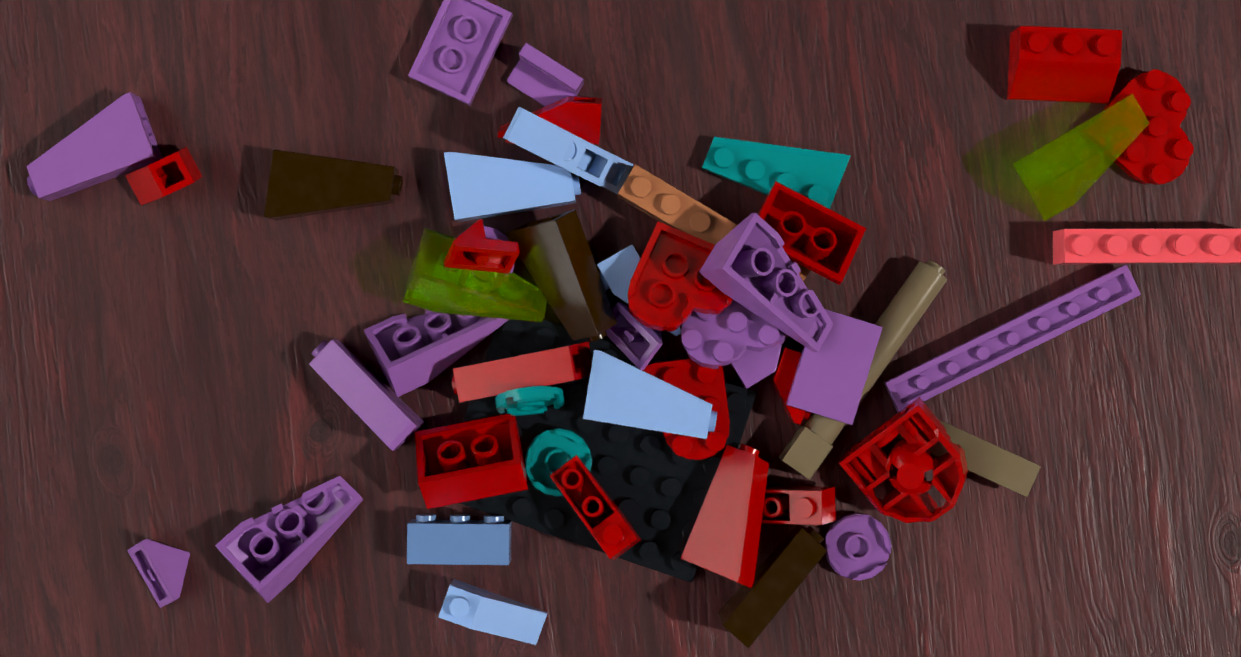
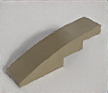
M940 421L946 428V433L951 437L952 443L960 444L964 449L968 471L1025 497L1028 496L1041 466ZM900 433L896 437L900 440L904 439ZM940 441L928 449L931 451V454L939 458L948 452Z

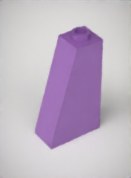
M131 92L122 95L26 167L30 175L27 177V182L31 192L39 199L52 201L132 172L163 158L141 97Z
M332 339L330 342L324 340L312 352L315 358L309 365L392 451L403 446L424 424V421L407 404L397 397L386 384L338 339Z

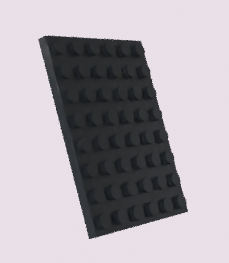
M508 307L512 318L494 331L484 362L588 342L587 338L573 340L564 326ZM603 339L589 342L592 360L594 350H600L636 367L614 343ZM653 357L651 361L648 363V365L652 363L665 361ZM590 376L574 381L548 385L563 389L565 404L559 409H554V404L547 406V411L541 414L516 416L524 461L529 445L536 436L546 430L562 428L571 430L581 436L590 448L592 458L591 474L642 539L618 558L692 583L698 566L681 559L682 553L726 446L729 445L737 449L739 447L757 392L725 382L730 419L729 436L725 447L711 457L693 460L676 455L666 443L663 432L583 419ZM496 396L471 400L463 422L507 414V409H504L505 412L502 414L497 411ZM528 476V490L459 503L491 515H504L506 520L605 553L564 495L557 497L544 494L533 486Z

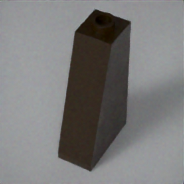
M273 149L264 217L282 220L395 203V195L400 196L402 192L403 176L398 175L399 170L394 166Z
M576 210L527 222L507 232L506 235L509 241L518 242L519 257L573 340L587 338L588 342H592L607 336L606 330L617 324V320Z
M797 524L755 572L752 588L742 585L718 612L722 625L747 648L754 643L827 552L821 545L824 538L810 525L804 530Z

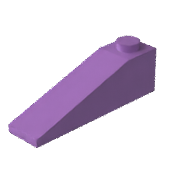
M751 213L714 246L699 272L724 294L811 351L819 352L834 324L815 292L808 290L799 275L801 269L796 261L791 262L782 247L785 243L780 234L758 214Z
M497 293L460 301L452 309L437 311L436 307L425 309L424 315L407 318L406 313L396 315L364 329V332L387 381L396 396L399 397L429 383L512 318V314Z
M338 476L304 492L302 497L285 505L281 503L271 508L272 511L256 519L251 517L241 522L218 542L215 547L254 590L269 603L297 577L363 501V498L341 476Z

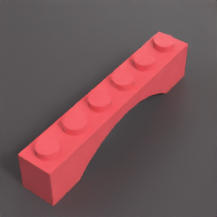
M1061 229L1053 231V265L1130 263L1241 264V229Z

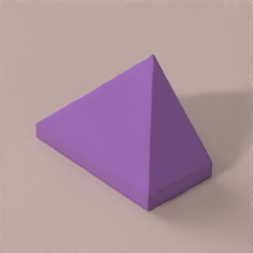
M617 302L612 309L617 324L606 330L607 336L637 368L644 370L663 344L661 331L647 328L630 314L627 305Z
M145 539L127 550L160 608L180 598L190 556L189 552L149 539Z

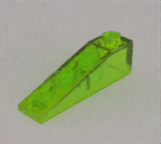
M1131 94L1011 163L1012 168L1043 221L1073 206L1147 127L1149 121L1135 97Z
M427 228L424 229L410 270L402 302L438 313L535 322L543 321L547 299L540 288L515 273L506 275L497 272L444 267V260L456 238Z

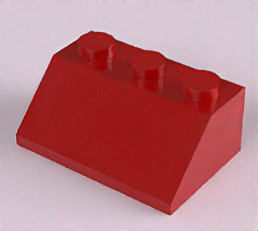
M1019 26L1010 33L1007 100L1108 104L1121 66L1122 30Z
M777 181L764 199L758 215L780 234L785 243L782 247L790 260L796 261V263L838 285L842 283L866 231L865 227Z
M504 414L415 432L418 485L427 509L528 490L516 416Z

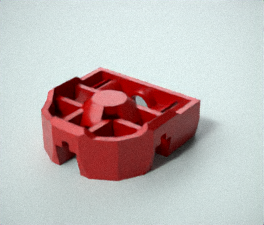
M920 397L848 449L839 462L879 513L891 516L905 523L932 522L952 509L957 502L968 472L964 449L960 444L952 443L951 437L946 433L944 425ZM900 433L904 439L898 441L887 456L881 448ZM940 441L948 452L938 459L936 457L933 459L930 456L931 451L928 449ZM894 466L898 469L897 477L892 474ZM932 469L933 479L931 481H924L925 472ZM888 478L895 490L886 495L882 501L880 497L877 498L875 496L873 488ZM933 486L947 501L942 507H938V504L928 493Z

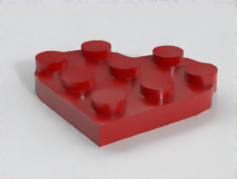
M1153 69L1149 72L1141 73L1128 81L1082 134L1131 178L1141 184H1165L1175 180L1184 172L1194 151L1193 144L1188 140V136L1180 127L1187 114V109L1190 107L1191 99L1175 77L1161 70Z
M658 221L630 280L627 295L630 314L647 328L660 331H675L681 324L687 321L693 311L714 315L722 313L734 300L720 291L699 272L715 245Z
M688 358L652 363L643 370L711 403L712 411L717 412L715 431H708L707 439L663 432L666 443L676 455L686 459L702 460L715 455L725 447L729 436L730 419L723 366H718V369L702 367Z

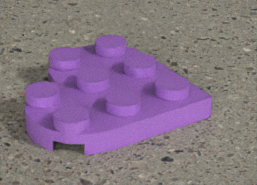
M735 300L718 315L693 311L681 328L683 348L688 353L689 358L702 367L712 369L728 365L734 360L735 362L738 361L746 349L762 352L764 349L773 348L779 343L781 345L788 338L787 334Z

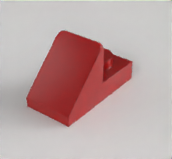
M479 219L453 241L444 260V267L509 274L520 254L518 242L486 239L483 220Z

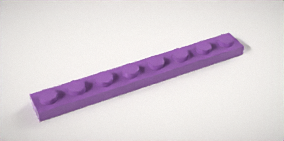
M1127 264L1121 265L883 383L897 412H900L919 397L924 402L1140 296L1141 293Z

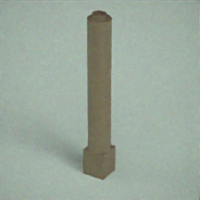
M928 260L927 263L919 261L875 323V325L883 328L859 405L947 282V279L943 276L945 270L931 260ZM812 413L806 423L799 427L778 458L810 480L833 448L832 443L846 423Z

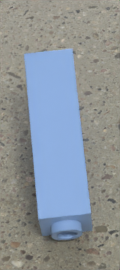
M457 152L444 153L454 220L457 222L575 204V195L581 194L579 176L572 175L570 171L558 165Z
M594 350L583 419L707 439L708 431H715L717 412L712 411L711 403L603 351Z

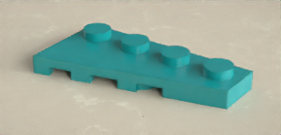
M714 137L701 169L765 195H768L772 186L777 181L830 209L851 155Z

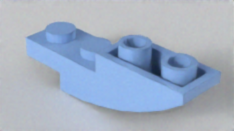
M518 107L503 137L616 194L620 191L633 167V164L521 107Z

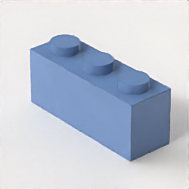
M416 514V519H411L407 523V564L509 565L511 562L512 521L504 520V515L487 514L484 515V520H470L469 514H451L450 520L436 519V514Z

